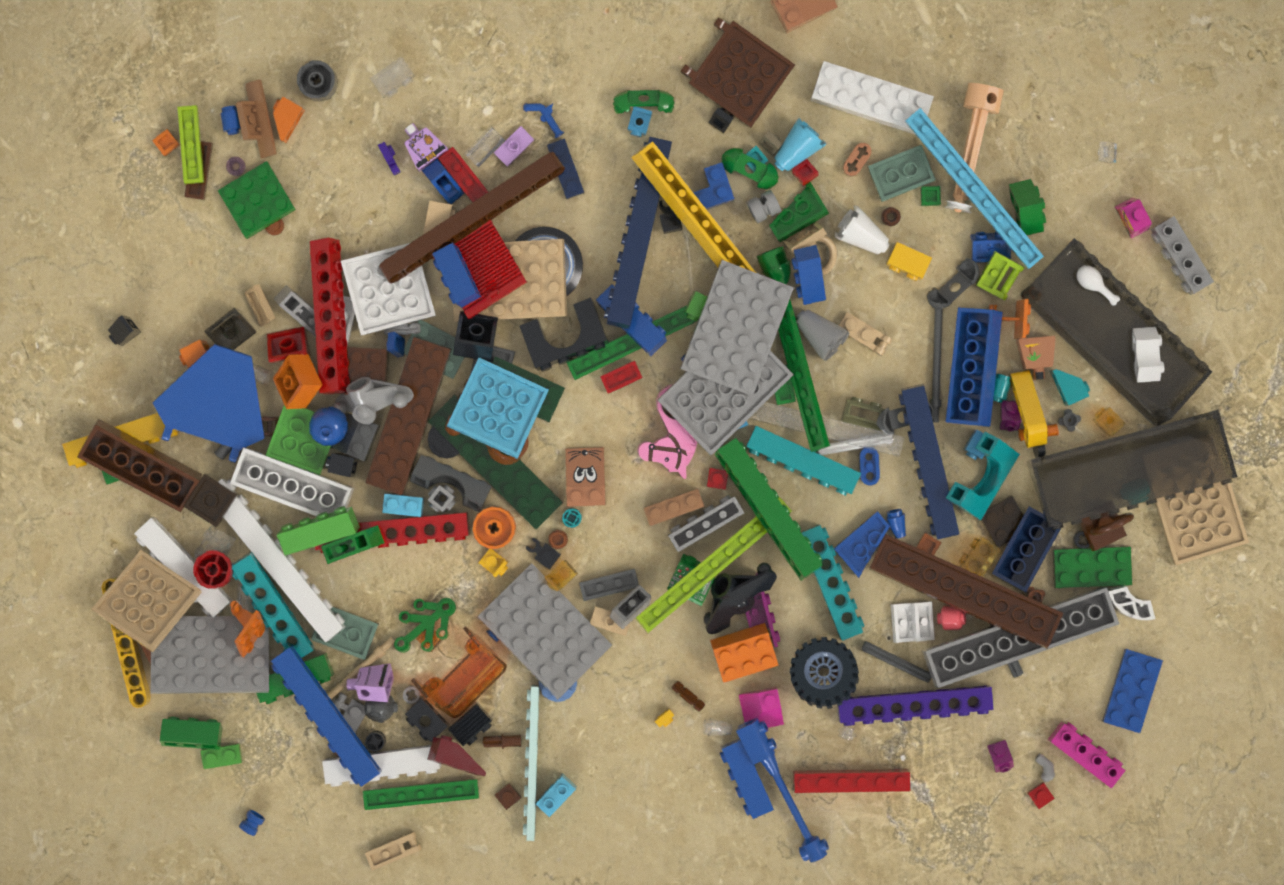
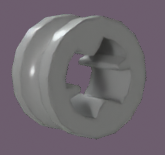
M409 686L403 692V699L410 704L416 703L421 696L420 690L416 686ZM411 689L414 690L417 698L413 697L410 700L407 691L411 692Z

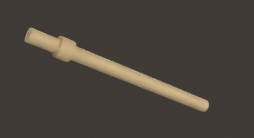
M391 636L381 646L378 645L369 657L327 693L328 696L333 699L347 686V679L358 676L360 668L369 667L378 658L381 659L386 654V651L394 645L395 639Z

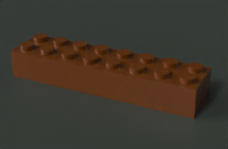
M417 336L413 338L398 385L409 387L413 391L414 397L403 408H397L394 404H391L365 482L366 484L399 495L405 494L453 350L452 348Z

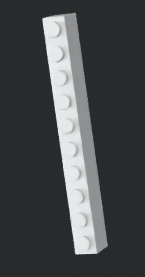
M221 479L218 481L237 494L235 491L236 486L230 484L231 480ZM242 494L238 495L225 514L224 519L325 642L330 641L346 627L343 624L345 620L339 613L335 614L331 610L333 605L327 598L323 599L319 594L321 591L316 584H311L307 580L309 578L308 574L302 568L299 570L295 565L297 563L295 558L291 554L285 556L279 540H275L271 534L273 532L268 525H263L259 521L261 518L254 509L250 510L247 506L249 503Z

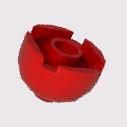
M215 550L206 551L194 563V577L205 588L219 589L227 585L232 578V562L224 553Z

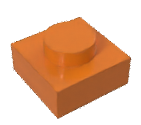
M168 129L152 140L164 156H167L180 146Z

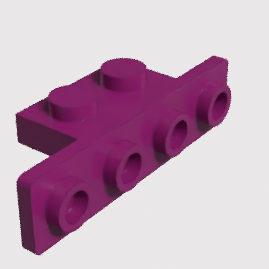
M760 592L754 596V606L746 612L748 625L750 628L765 623L767 629L770 630L773 646L776 648L778 647L777 642L781 641L778 630L774 631L773 623H776L774 613L769 612L770 597L768 593Z

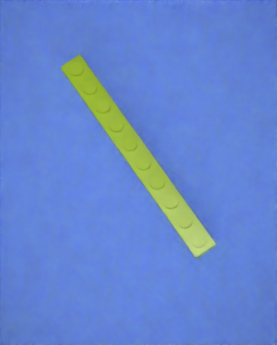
M779 497L778 499H779V501L781 502V504H782V505L784 504V505L788 508L789 512L791 513L792 510H791V509L785 504V502ZM757 516L635 618L647 633L652 631L768 533Z

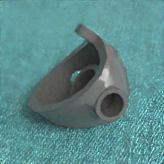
M391 695L388 702L366 701L364 706L365 714L372 721L383 723L393 713H397L398 704Z

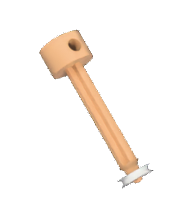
M968 83L963 104L965 108L973 110L962 156L973 172H975L988 113L999 114L1004 90L980 83ZM956 183L953 194L954 202L946 201L947 206L944 207L958 213H972L970 208L973 206L965 204L969 198Z

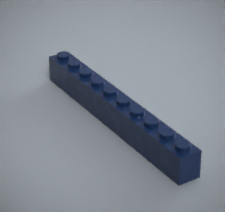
M649 137V141L644 142L645 146L653 141L665 158L669 159L672 141ZM638 168V171L641 172L640 179L636 178L634 190H637L636 197L632 196L629 207L633 208L632 215H627L625 226L629 227L628 232L623 233L621 241L624 249L623 252L619 251L617 263H620L619 270H615L613 281L616 284L615 288H611L608 299L612 300L611 306L606 307L604 318H607L608 325L630 329L660 198L659 192L640 168Z

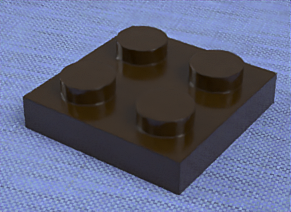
M204 474L183 507L213 526L218 527L238 494L207 474Z
M1011 495L988 508L981 521L998 548L1011 540L1024 515Z

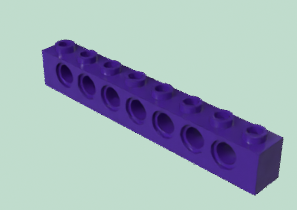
M990 685L851 697L848 701L843 700L842 705L837 706L839 722L843 723L844 726L855 725V722L863 721V724H873L874 720H882L883 723L893 722L895 718H901V721H910L912 717L920 716V719H931V715H939V718L951 717L953 713H958V716H968L970 712L989 714V710H994L992 687ZM971 696H976L977 703L974 706L968 705V699ZM951 698L958 699V704L954 708L949 707V700ZM934 699L938 700L939 706L936 709H930V702ZM914 701L920 703V707L916 711L910 709V705ZM894 703H900L901 709L898 712H892L891 706ZM876 704L882 706L879 714L872 713V707ZM856 706L863 708V712L859 716L853 714V709Z

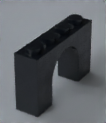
M591 297L573 304L580 322L581 331L577 341L567 348L551 346L538 319L520 325L535 369L541 370V372L552 369V365L557 363L562 365L568 363L572 357L577 356V358L587 355L590 350L595 349V351L606 347L605 344H608L609 341Z

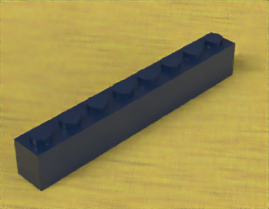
M924 383L902 388V394L898 395L901 406L905 405L906 412L903 413L905 424H910L911 431L907 433L910 443L914 442L915 450H912L914 461H918L920 466L916 470L919 480L923 479L924 487H921L923 498H927L929 503L925 507L927 516H932L933 524H930L932 535H936L937 540L960 535L953 504L946 499L950 491Z

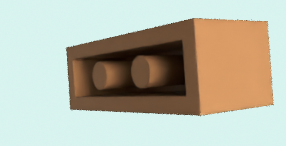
M697 488L643 508L649 525L652 526L704 507Z

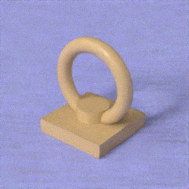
M817 222L782 241L784 246L793 253L792 258H795L794 250L813 246L816 244V241L823 242L828 247L830 253L827 264L822 268L823 276L829 273L836 263V246L826 236L827 233L824 228Z

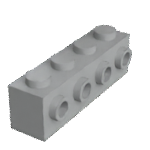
M1175 216L1151 229V236L1154 242L1160 244L1163 249L1161 250L1163 257L1166 260L1169 259L1172 264L1171 270L1176 277L1179 276L1181 279V286L1186 293L1190 295L1195 294L1214 282Z
M727 495L719 500L721 504L718 506L710 505L703 510L704 514L697 517L695 514L686 520L687 524L681 527L678 524L671 528V533L668 536L678 552L744 514L735 496L730 497Z

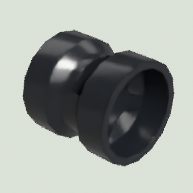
M374 730L366 737L365 745L370 751H379L386 743V736L382 731Z

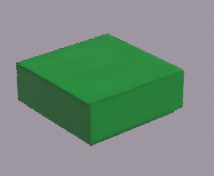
M940 186L920 187L921 206L941 205Z

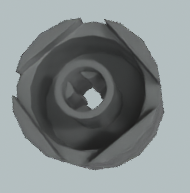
M312 60L299 69L297 85L308 99L322 102L330 100L335 94L338 87V79L336 73L327 63L320 60ZM318 77H319L320 80H321V83H318V84L316 85L313 81H314V80H317Z

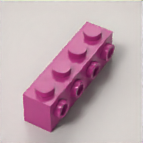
M1061 721L1048 740L1112 789L1126 771L1121 767L1123 763L1115 757L1111 760L1106 756L1108 752L1099 745L1096 748L1091 744L1092 739L1085 734L1080 736L1076 733L1077 728L1070 722L1065 724Z

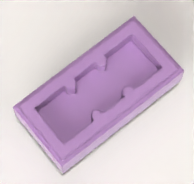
M520 126L494 154L508 167L534 139Z

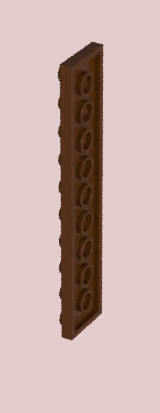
M885 534L869 570L1048 649L1063 616V613L887 534Z

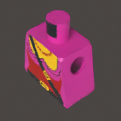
M1130 198L1114 206L1131 239L1149 230L1152 223L1140 199Z

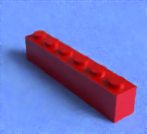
M908 769L793 771L794 793L909 792L910 771Z

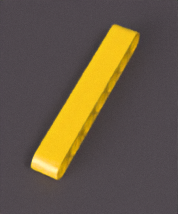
M110 578L102 583L103 595L108 590L109 583L114 582L117 578ZM111 624L130 703L133 707L141 708L150 702L151 696L138 643ZM123 638H128L130 640V646L128 648L123 646ZM129 656L134 658V666L128 665L127 658ZM133 675L139 677L140 682L138 685L132 682L131 678ZM137 694L144 696L143 703H139L136 700Z

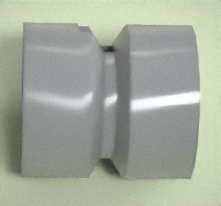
M771 189L762 193L760 198L754 197L746 202L757 224L766 220L767 215L774 216L781 212L779 203Z

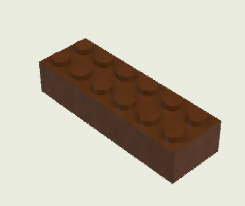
M99 418L77 458L179 512H182L183 506L201 478V473Z

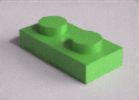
M239 743L221 746L220 750H201L203 769L242 763Z

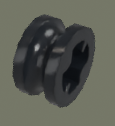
M1083 531L1077 532L1073 538L1074 544L1082 549L1089 547L1087 539L1085 540V545L1078 543L1080 540L1079 536L1082 535L1084 537L1085 534Z

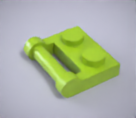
M994 251L976 285L1006 300L1008 291L1018 274L1025 267ZM1009 266L1012 267L1013 270L1001 290H998L997 287Z

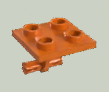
M1029 299L1016 301L1015 318L1002 317V321H1015L1014 339H1023L1029 334L1030 324L1027 323V317L1031 313V304H1028ZM989 305V310L997 311V305Z
M232 601L230 604L231 612L244 627L234 642L240 656L244 658L247 653L253 650L257 638L263 635L265 625L259 611L256 610L254 613L243 609L238 602Z

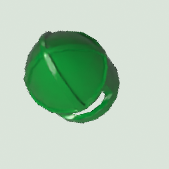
M783 246L756 256L762 269V274L765 277L787 285L790 278L791 262L788 261Z

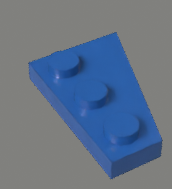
M878 511L834 548L858 578L890 527Z

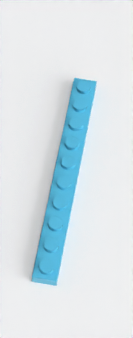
M919 108L905 120L906 124L1027 269H1030L1044 257L923 110Z

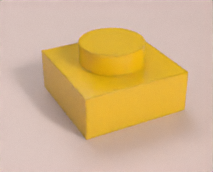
M668 708L655 719V723L659 728L662 725L666 727L673 721V711Z

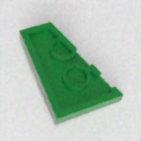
M809 182L806 188L800 194H797L789 207L785 208L769 226L779 243L828 215L829 212L812 183Z

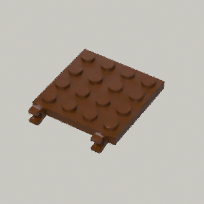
M718 17L714 26L723 31L724 34L697 72L685 64L681 73L691 79L688 83L690 86L751 128L790 74L795 64L735 21H732L729 25Z

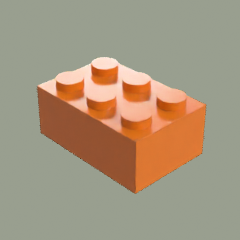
M765 623L710 640L723 683L779 666Z

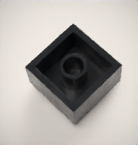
M460 311L453 355L473 359L481 358L491 362L498 317L477 314L468 319L465 312Z

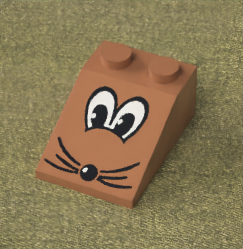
M604 447L566 449L567 507L606 505Z

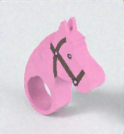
M670 384L665 386L656 398V408L665 425L667 435L657 439L654 443L649 441L641 442L638 445L637 452L643 460L662 463L668 468L669 472H678L683 479H686V466L694 455L697 441L675 418L668 417L663 412L662 405L657 401L673 385Z

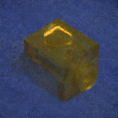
M564 560L550 574L546 575L545 579L548 586L558 592L577 576L578 572L567 560Z

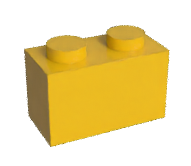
M896 242L886 265L890 266L889 269L896 273L902 271L907 274V278L917 281V279H923L932 257Z

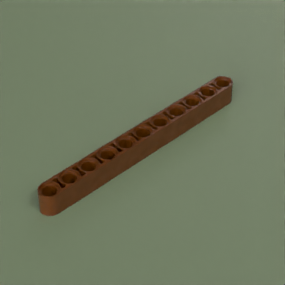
M554 152L546 154L385 259L379 265V269L390 284L399 281L433 259L432 253L451 243L459 242L489 220L494 219L561 175L565 167Z

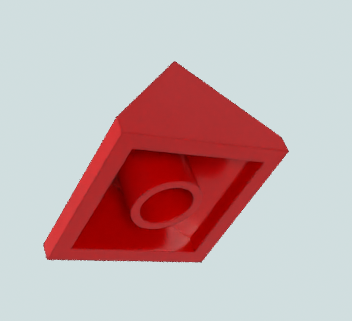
M304 326L267 334L269 363L285 361L288 355L308 354L311 356Z

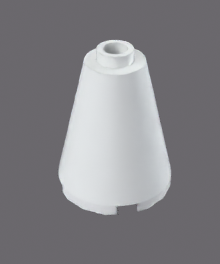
M853 206L855 210L850 209L839 223L840 231L839 233L835 231V238L875 254L884 253L889 247V238L860 207Z

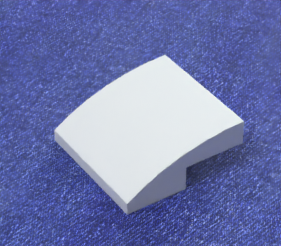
M932 602L891 604L894 643L935 640Z

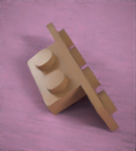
M255 80L246 83L249 101H239L236 103L243 141L257 140L261 158L276 155L277 152L262 81Z

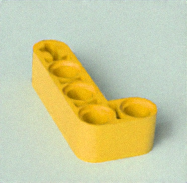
M1025 370L1009 374L1013 394L1024 426L1026 447L1030 448L1047 444V424L1030 371Z

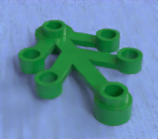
M443 598L438 603L425 602L422 599L415 600L413 605L417 611H424L425 609L435 610L430 616L410 614L407 611H402L399 614V620L402 623L416 622L421 624L405 637H398L394 642L395 649L400 653L408 652L411 647L410 642L426 630L425 640L421 643V648L425 652H431L434 649L435 622L440 618L441 625L436 631V636L441 640L447 639L449 636V617L456 611V604L450 598ZM419 602L423 603L421 608H417ZM445 604H449L447 610H443ZM407 614L408 618L402 620L403 615ZM441 631H445V635L443 637H440ZM400 641H404V645L402 647H399ZM430 643V648L425 649V644Z

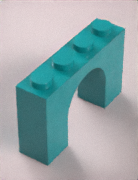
M984 432L975 447L987 459V467L983 478L976 486L970 489L955 481L946 499L979 520H982L1020 455L1001 439L987 432Z

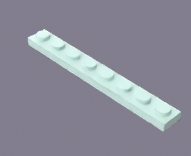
M532 685L531 690H527V701H531L530 709H527L526 720H530V728H526V739L529 740V747H526L525 759H529V766H525V778H528V785L524 787V797H528V805H524V816H527V824H523V835H527L526 841L535 840L539 685Z

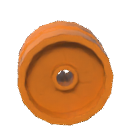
M492 506L482 510L477 514L473 522L475 539L480 545L489 549L504 547L513 539L516 532L514 517L508 510L502 507ZM493 524H497V531L491 529Z

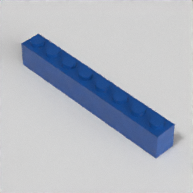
M293 645L271 660L273 663L271 667L274 672L283 677L284 680L282 682L288 690L293 691L297 704L299 706L303 705L306 709L305 714L311 722L314 721L316 723L318 733L321 737H326L329 742L328 747L333 753L336 752L340 757L339 762L343 768L349 769L353 782L362 787L382 772L381 768Z

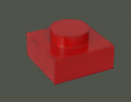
M808 159L792 169V174L803 186L819 176V172Z
M709 468L707 487L726 490L727 472L721 469Z
M1044 782L1027 792L1038 809L1055 799Z

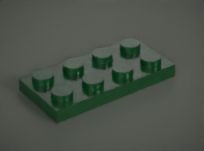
M495 356L492 364L549 389L537 417L550 422L565 388Z

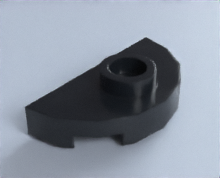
M434 426L430 429L428 433V446L435 455L448 459L460 454Z

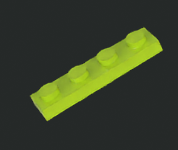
M198 106L177 107L184 184L204 183Z

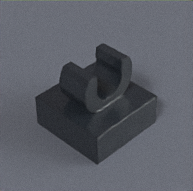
M717 108L708 123L722 133H725L734 118H732V114L728 115L725 113L724 108Z

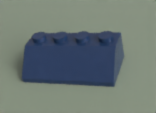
M1029 506L992 574L1026 593L1063 524Z

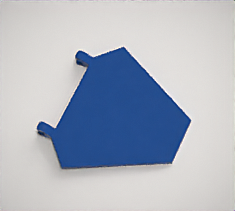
M216 344L211 346L153 401V405L165 425L162 434V440L169 441L173 429L232 447L229 461L236 462L241 449L265 438L252 356Z

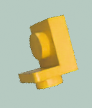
M489 549L478 562L492 573L495 578L498 574L502 577L508 569L506 566L508 561L493 549Z

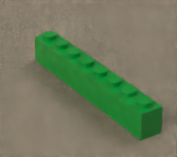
M735 438L719 448L715 456L793 571L802 581L823 566L822 558L817 552L813 551L810 540L802 535L799 524L789 516L788 508L781 504L778 499V493L770 488L767 477L759 472L756 461L748 456L745 445Z

